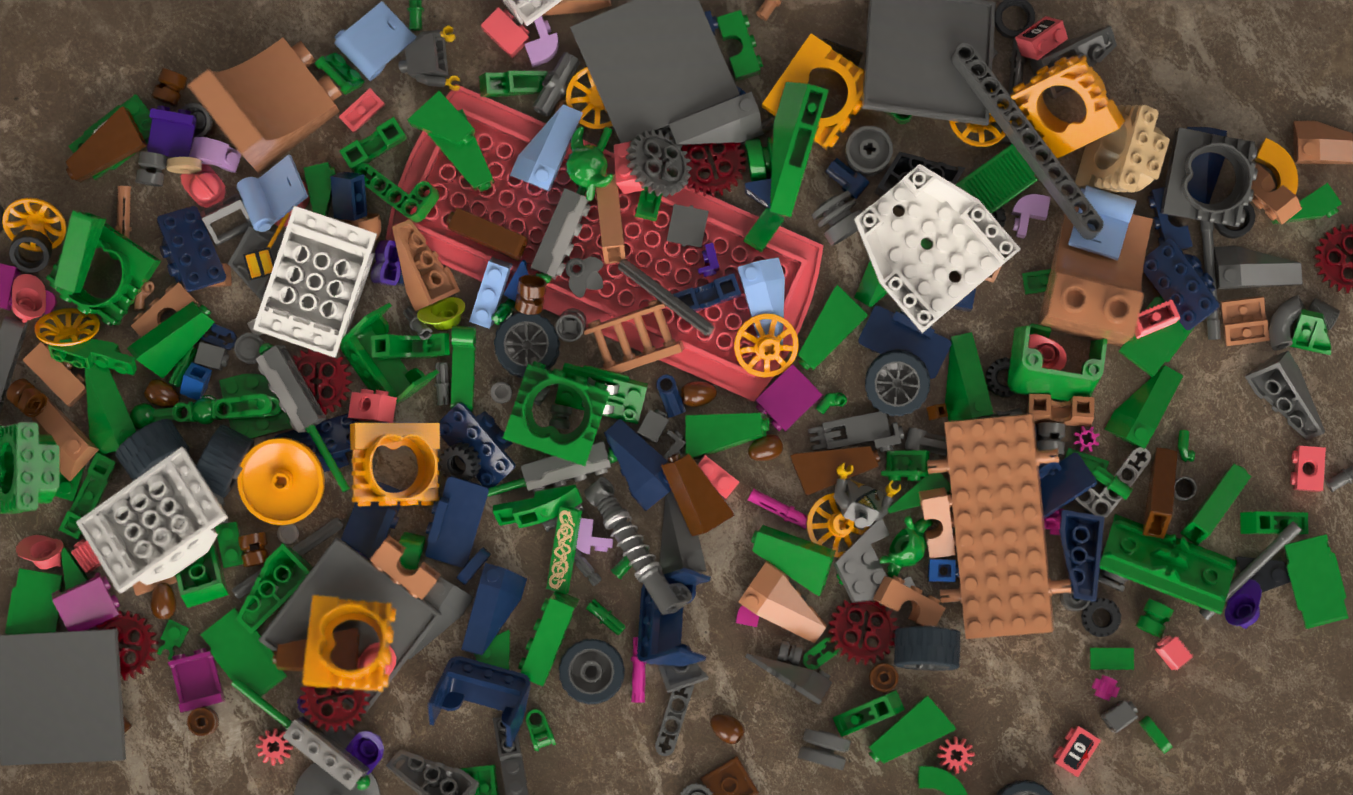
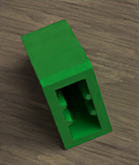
M440 91L407 119L412 127L458 146H461L463 143L465 145L468 144L475 137L473 135L475 129Z

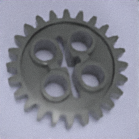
M653 129L649 132L645 130L629 143L630 147L626 150L629 155L626 156V159L631 162L627 167L633 168L630 175L637 176L635 182L641 181L642 189L647 186L648 193L655 190L656 196L662 193L666 197L669 194L673 196L675 193L680 192L688 184L687 180L691 177L688 172L692 169L687 165L690 159L684 157L687 151L680 150L683 145H676L674 138L672 140L669 139V133L663 136L661 130L657 133Z

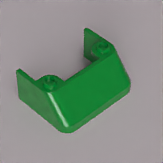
M389 302L365 315L342 339L340 348L369 390H373L374 394L376 390L389 392L388 396L397 398L396 406H398L426 386L439 372L436 369L425 375L417 368L408 371L400 359L372 357L371 336L385 335L389 332V324L382 316L392 306Z
M1031 326L1016 327L1014 329L1008 374V387L1012 392L1023 395H1051V399L1065 402L1070 401L1073 396L1091 397L1103 375L1108 339L1091 341L1089 360L1085 361L1082 365L1081 374L1042 368V354L1036 349L1028 348Z

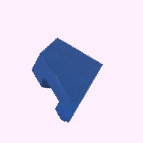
M525 260L521 261L503 294L516 301V295L518 294L519 278L529 275Z

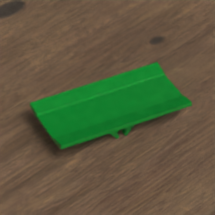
M1117 514L1114 515L1100 560L1101 569L1221 615L1237 560L1187 542L1184 537L1179 539L1176 537V534H1165L1164 539L1142 535L1143 524Z

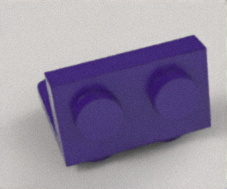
M157 106V109L151 108L149 117L152 118L147 151L167 157H189L197 118L191 115V111L178 109V113L171 112L170 108L165 106Z

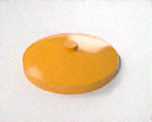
M273 438L263 441L253 447L241 462L240 467L243 469L237 479L240 497L254 516L267 523L287 525L298 522L313 512L322 498L325 479L321 463L312 450L296 440Z

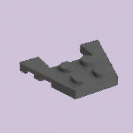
M249 226L228 265L262 301L267 288L264 284L269 276L250 281L243 254L266 248L275 231L267 230L260 232ZM279 233L270 249L274 264L284 233Z
M883 519L875 521L833 563L852 603L873 601L884 576H886L871 545L890 535ZM911 576L903 579L905 586L909 588L911 585L915 586Z

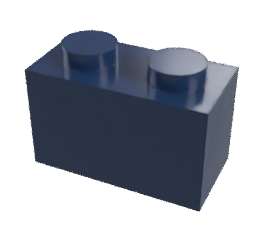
M344 171L330 176L334 218L355 221L367 216L364 174Z

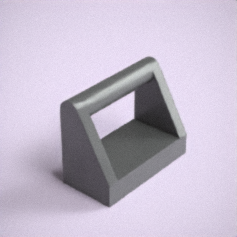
M239 193L200 211L202 220L217 246L246 232L249 226L253 227ZM241 209L247 222L217 236L211 223Z

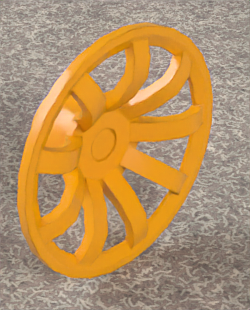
M583 68L572 77L566 90L567 106L573 108L572 104L587 103V106L581 111L583 114L579 124L591 129L609 128L612 126L611 121L600 124L601 110L606 111L588 68ZM586 73L591 84L590 89L577 82ZM573 86L583 91L586 97L571 98ZM591 110H595V124L583 120L585 115Z
M990 113L987 126L966 123L967 128L963 133L958 130L955 124L957 123L956 121H949L956 136L972 146H991L1006 136L1004 131L1000 134L990 124L996 122ZM984 130H989L996 138L985 141ZM970 132L978 133L979 142L967 138Z
M37 198L15 200L6 208L3 214V228L12 241L16 235L12 233L10 227L15 228L23 225L25 227L20 232L36 230L48 237L47 231H49L51 234L59 236L55 242L50 240L52 249L58 247L65 238L67 225L62 213L55 206ZM24 203L27 212H19L14 207ZM48 208L51 209L57 216L50 217V211L48 210ZM10 213L15 217L22 218L14 222L8 221ZM60 221L61 231L54 229L50 223L53 224ZM23 242L19 245L30 251L43 252L40 246H36V243L30 242V244Z
M77 308L60 309L41 317L36 322L35 334L40 341L55 346L76 345L94 337L99 331L100 322L96 315L90 313L86 315ZM66 314V326L62 324L57 315ZM71 314H80L74 324L71 325ZM85 317H89V318L92 319V320L85 321L84 323L81 324L82 320H83ZM51 319L54 321L57 327L50 323H46L45 321ZM94 325L93 331L86 329V327ZM40 328L50 329L42 333L40 332ZM83 333L88 335L82 339H79V336ZM49 335L55 336L53 341L48 340L45 337ZM71 339L72 342H60V340Z
M768 313L753 316L745 321L739 328L734 341L735 355L740 365L750 374L759 377H773L786 371L794 362L799 347L798 337L793 326L781 316ZM772 319L768 334H765L759 320ZM777 321H779L787 329L775 337L774 331ZM752 323H755L760 335L759 338L745 331ZM789 334L792 335L793 346L780 345V341ZM741 336L755 343V346L740 348ZM780 351H792L787 363L779 356ZM756 352V355L746 364L741 354ZM760 359H764V372L752 369ZM775 359L782 367L770 372V360Z
M834 493L821 497L813 504L806 522L807 533L813 543L822 545L831 536H835L832 549L836 550L834 557L837 558L844 553L838 552L841 537L844 538L849 548L853 545L849 536L850 532L862 535L869 529L868 526L864 527V530L855 528L854 521L842 516V512L836 506ZM829 500L833 514L825 512L819 506ZM815 511L827 519L828 522L812 524ZM828 528L829 531L817 541L812 529Z

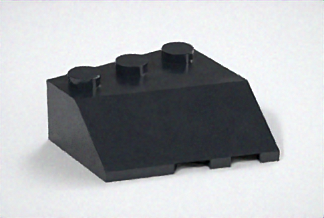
M899 151L874 193L882 197L919 164L954 185L965 168L947 165L940 161L927 160L924 157ZM896 205L897 208L904 211V208L902 206Z

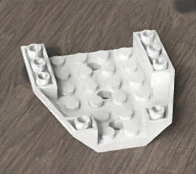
M921 164L854 219L880 284L922 333L1020 250V247L977 198ZM896 205L902 206L904 208V215L901 217L895 216L893 214V207ZM924 238L930 239L932 241V248L929 250L923 249L921 240ZM952 271L958 272L961 277L960 281L957 283L951 282L949 273Z

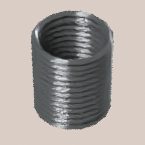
M1317 298L1312 301L1308 308L1309 311L1323 313L1328 331L1332 329L1340 314V310Z
M1188 476L1177 478L1175 485L1179 480H1187L1192 485V493L1186 498L1179 496L1175 490V499L1180 501L1191 499L1197 491L1196 482Z

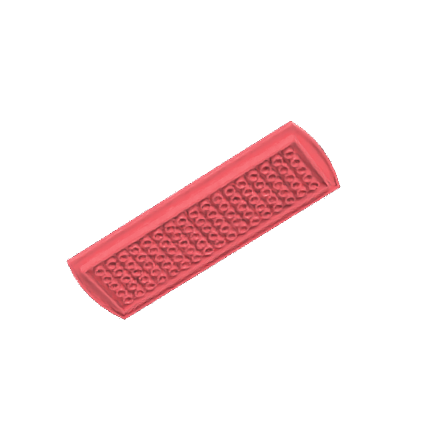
M460 86V89L457 91L451 90L446 98L458 111L463 109L468 122L475 129L474 136L495 183H492V187L485 191H475L426 132L422 131L407 160L398 187L407 194H410L419 182L426 181L439 191V199L421 222H413V224L424 236L426 244L431 251H436L439 255L438 260L442 265L482 282L488 261L492 257L511 263L513 265L505 287L506 290L522 260L526 261L529 275L536 276V273H538L531 269V265L564 188L576 193L579 187L570 179L566 172V162L569 155L573 152L569 145L550 192L510 176L518 155L546 123L492 99L481 97L480 94ZM583 140L584 146H585V145H589V144L594 145V144H592V143H589V142ZM604 149L603 154L608 164L606 173L615 174L614 153ZM685 185L680 192L675 193L673 196L669 194L664 197L662 195L655 222L635 217L641 191L623 194L618 187L626 260L671 294L692 287L704 286L715 279L733 273L741 291V296L697 311L699 315L714 325L715 329L710 336L704 335L685 319L679 317L669 307L662 308L672 339H675L676 342L682 340L684 350L659 359V361L755 402L774 376L759 377L750 374L740 365L736 358L734 350L736 334L743 323L751 318L737 268L756 261L779 257L785 277L784 319L793 326L798 336L812 301L824 245L780 226L761 253L743 242L746 235L759 219L756 215L708 194L703 196L701 191L696 194L694 188L688 189L687 185ZM430 189L425 191L424 197L429 195ZM596 189L593 200L588 203L591 205L587 217L583 216L580 224L583 225L578 237L574 235L571 242L574 244L570 256H565L564 264H567L573 258L584 260L588 257H596L604 263ZM401 195L396 197L395 203L401 199ZM674 204L687 207L692 205L693 208L709 211L701 248L688 245L683 247L682 244L667 241ZM394 207L391 208L386 240L395 241L392 226L409 220ZM414 207L411 210V214H414L416 212L417 207ZM456 208L462 209L525 236L528 240V245L520 262L449 230V224L446 222L451 211L455 212ZM713 243L720 270L716 271V275L704 277L703 274L699 275L698 268L710 266V264H705L702 251L706 250L705 244ZM604 263L603 267L598 271L603 280V288L599 290L586 288L584 296L579 298L569 288L570 277L566 273L565 266L561 276L557 275L556 280L552 278L550 283L546 284V291L543 296V309L557 316H561L567 309H579L586 316L587 328L589 327L588 323L600 319V322H604L649 306L648 303L657 298L618 269L620 263ZM575 265L572 268L573 272L578 273L580 272L581 267ZM654 312L642 315L652 346H655L656 349L663 347L664 340ZM630 319L621 322L630 348L643 353L644 347L634 320ZM752 323L745 331L758 338ZM783 324V331H784V330L787 329V327ZM613 326L601 329L603 336L619 343ZM791 334L783 338V345L793 346ZM741 336L740 348L755 346V343ZM780 351L779 356L785 360L790 351ZM756 352L741 354L746 364L756 355ZM760 359L752 369L764 372V359ZM775 359L770 360V372L781 367Z

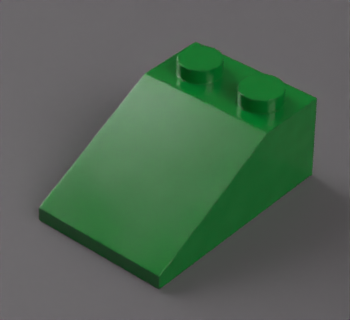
M214 542L207 553L176 574L180 596L187 608L229 595Z

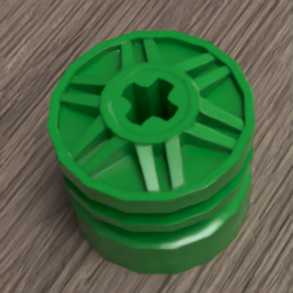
M771 136L767 138V147L762 146L759 138L745 140L751 182L766 180L767 173L771 172L772 174L773 142Z

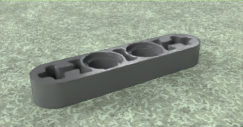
M694 684L690 688L686 687L684 694H688L687 699L681 695H674L675 691L671 693L655 746L658 754L662 756L672 754L675 749ZM680 698L684 701L685 705L681 711H675L672 708L674 699ZM669 719H674L678 723V728L674 732H669L665 727V723ZM662 732L668 735H675V739L672 740L670 738L668 745L672 746L671 750H666L665 753L659 747V743H664L666 738L661 736Z

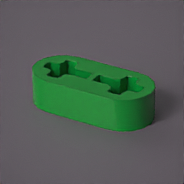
M832 637L823 639L804 654L803 664L807 669L815 670L839 652V649L833 653L827 651L823 654L821 652L826 647L825 642L832 643L830 642ZM820 653L821 657L816 660L818 663L816 666L807 664L809 660L807 656L809 654L815 656Z
M1148 715L1139 721L1140 726L1163 754H1166L1173 748Z

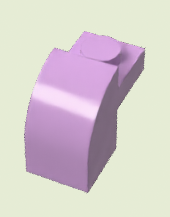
M542 16L534 21L540 39L525 44L533 68L552 60L559 47L557 32L548 35L552 31L548 20L543 21Z
M194 137L189 157L201 160L204 165H216L229 172H236L241 153L224 142L206 137Z
M1029 194L1022 197L1016 203L1011 213L1012 215L1019 216V218H1015L1013 230L1017 231L1016 237L1025 238L1029 218L1046 220L1051 197Z
M581 518L576 545L579 551L590 555L591 546L595 547L594 551L607 552L608 548H613V539L592 537L593 519Z

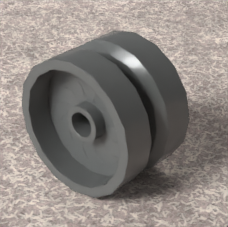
M863 126L856 129L849 136L845 147V160L849 168L854 172L857 171L864 177L882 173L888 166L893 154V144L889 135L881 128L875 126ZM866 149L872 150L871 155H867Z
M805 728L803 740L815 744L814 748L800 747L798 758L844 770L846 759L843 756L834 754V751L848 752L851 740L840 738L837 734L822 730L818 732Z

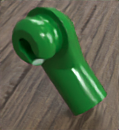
M840 392L827 393L815 409L824 415L830 406L842 407L846 405L847 398Z

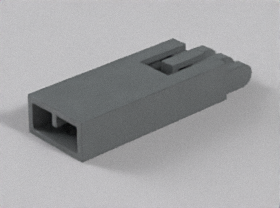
M882 412L822 423L821 427L808 429L809 434L816 432L818 436L810 437V442L819 441V444L811 446L812 450L823 448L832 450L891 436L887 414ZM846 429L847 438L833 440V437H839L841 434L840 431H831Z

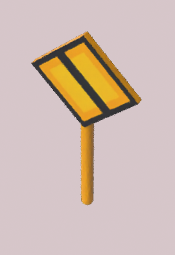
M289 213L283 217L266 248L243 254L250 281L271 275L274 261L270 249L287 221Z

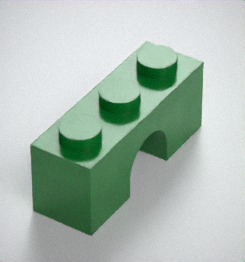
M738 10L717 17L722 40L735 39L743 47L738 55L729 58L735 81L760 74V68L763 67L760 55H755L754 47L757 46L754 36L749 35L747 27H750L747 15H743L742 11Z
M393 117L376 127V131L360 141L355 140L339 151L352 172H354L360 164H368L405 141L407 137Z

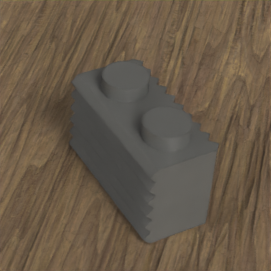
M1118 701V704L1115 703L1114 706H1111V709L1108 708L1100 717L1111 732L1118 733L1138 718L1135 714L1138 710L1131 701Z

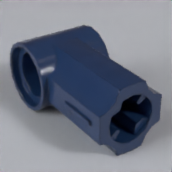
M838 158L825 171L827 175L842 186L841 188L845 192L849 191L852 195L851 197L855 200L870 184L864 176L857 171L851 170Z
M671 375L659 377L656 382V388L668 418L686 412L675 379ZM666 378L672 382L670 390L665 391L661 389L660 381Z

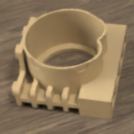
M1147 105L1117 106L1125 122L1120 129L1085 146L1075 180L1076 185L1083 189L1088 185L1107 192H1137L1149 185L1154 179H1158L1170 141L1169 138L1165 137L1160 128L1155 126L1158 111Z

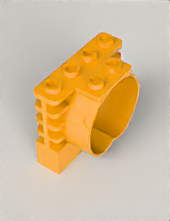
M810 34L762 103V108L776 116L786 82L808 84L809 74L816 68H825L837 72L846 82L848 98L842 110L837 114L827 118H820L814 142L826 150L828 146L833 147L839 139V136H837L839 132L844 133L850 125V116L852 114L856 116L862 107L864 69L859 68L852 61L847 60L843 55L832 50L831 46Z
M1085 55L1080 58L1078 56H1072L1068 59L1063 57L1057 60L1054 66L1050 68L1045 66L1036 72L1037 75L1030 80L1031 82L1027 84L1022 82L1016 85L1010 95L1056 158L1062 157L1120 129L1125 122L1113 99L1108 100L1102 79L1092 67L1088 66ZM1054 85H1063L1074 89L1083 98L1087 115H1085L1081 122L1067 123L1058 119L1047 108L1042 92Z
M440 423L350 424V450H352L351 463H353L352 502H358V506H371V502H379V506L397 505V502H400V506L418 505V502H421V506H433L434 501H439L438 449H440ZM385 446L390 450H395L400 446H407L412 450L417 459L418 471L414 482L406 490L398 493H389L383 491L378 486L372 473V457L377 447Z
M313 595L303 674L304 685L383 692L384 687H388L389 683L386 665L391 663V652L388 646L389 643H393L394 637L391 621L395 622L396 609L393 608L392 603L339 599V597ZM349 620H359L367 623L375 630L379 639V651L375 660L367 667L357 671L343 670L337 667L330 658V654L336 645L333 630L339 624Z

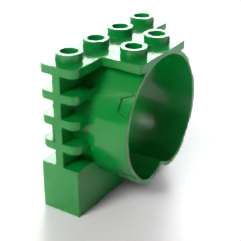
M105 223L96 248H103V251L108 252L112 259L120 260L122 267L121 283L112 297L105 299L94 297L84 287L81 293L73 292V295L60 292L61 288L54 285L60 259L54 264L53 270L47 275L46 279L50 281L49 285L61 293L59 295L60 298L69 303L71 301L78 305L77 309L86 315L89 313L95 315L97 313L102 317L101 321L109 326L121 324L122 318L128 313L129 307L135 302L138 293L142 291L144 283L150 280L161 260Z
M533 361V364L528 363L503 439L586 466L611 391L607 390L608 386L602 383L595 382V385L586 383L587 379L575 375L572 378L566 376V371L554 368L553 371L545 369L546 365L537 361ZM549 385H567L576 390L583 400V419L580 425L568 434L560 433L554 426L541 427L534 420L532 412L534 399L542 389Z
M20 422L0 426V514H18L36 510L38 503H51L59 488L60 447L52 435L38 434L39 427L37 423Z

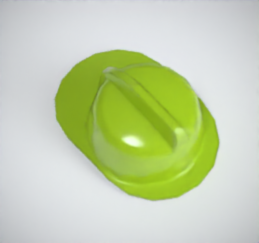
M457 297L444 298L420 309L417 313V318L421 322L433 324L434 328L438 330L452 329V326H457L460 323L461 314L465 310V303Z

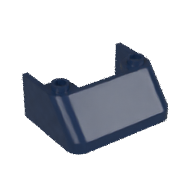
M687 568L663 574L669 584H684L691 592L692 600L696 596V585L711 581L710 576ZM644 584L641 589L637 645L638 660L646 664L686 666L706 660L705 655L693 652L690 646L681 644L683 607L675 613L662 615Z
M461 656L453 657L448 661L428 702L429 724H435L441 709L455 711L461 707L464 700L503 711L501 718L503 725L506 726L507 746L512 747L523 723L530 691V679L523 673Z

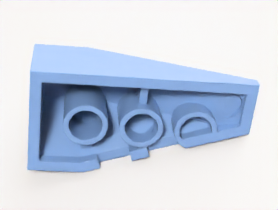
M562 105L518 155L510 176L550 192L583 112Z
M779 257L739 266L737 271L751 317L768 313L784 318L785 277ZM772 319L759 320L765 334H768ZM777 321L775 327V337L783 331V324ZM753 323V324H754V327H755V331H756L757 337L759 338L760 335H759V333H758V331H757V328H756V326H755V323Z

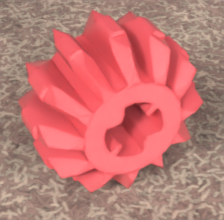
M274 728L273 736L269 730H266L267 738L262 735L258 737L263 744H256V748H263V751L258 752L257 755H266L263 759L264 763H267L271 758V765H276L277 759L280 764H283L284 759L282 755L286 758L291 757L286 752V749L293 750V746H287L286 743L289 741L283 739L286 731H282L278 736V728ZM278 742L279 745L277 747H280L279 751L272 752L270 750L272 748L270 743Z
M954 736L953 744H951L949 739H945L948 747L939 746L945 753H939L937 757H945V760L941 761L940 765L944 766L949 763L946 767L947 772H950L954 766V773L958 774L959 766H961L963 771H967L964 763L973 764L971 760L967 759V757L975 756V753H967V750L971 749L972 745L969 744L963 747L966 739L962 738L958 744V738ZM952 750L961 751L962 755H959L961 757L960 760L951 759L950 755H953L951 753Z

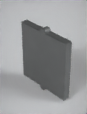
M674 204L667 241L682 244L683 247L688 245L701 248L709 211L693 208L692 205L687 207Z

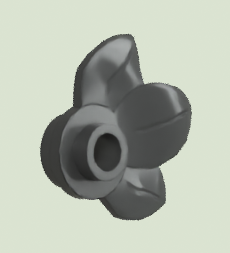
M588 257L584 260L573 258L568 261L566 273L570 277L569 288L574 295L582 298L586 288L590 290L603 288V280L598 273L604 265L601 260L596 257ZM578 265L581 267V270L575 273L572 268Z

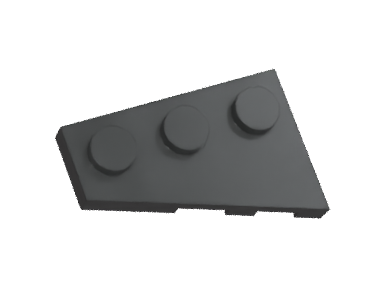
M697 663L686 666L658 665L667 693L709 679Z

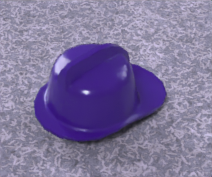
M1249 579L1228 599L1224 616L1229 624L1247 629L1248 626L1258 620L1262 590L1255 580Z
M370 731L359 732L352 739L345 750L370 769L367 773L368 775L381 760L384 754V746L379 735Z

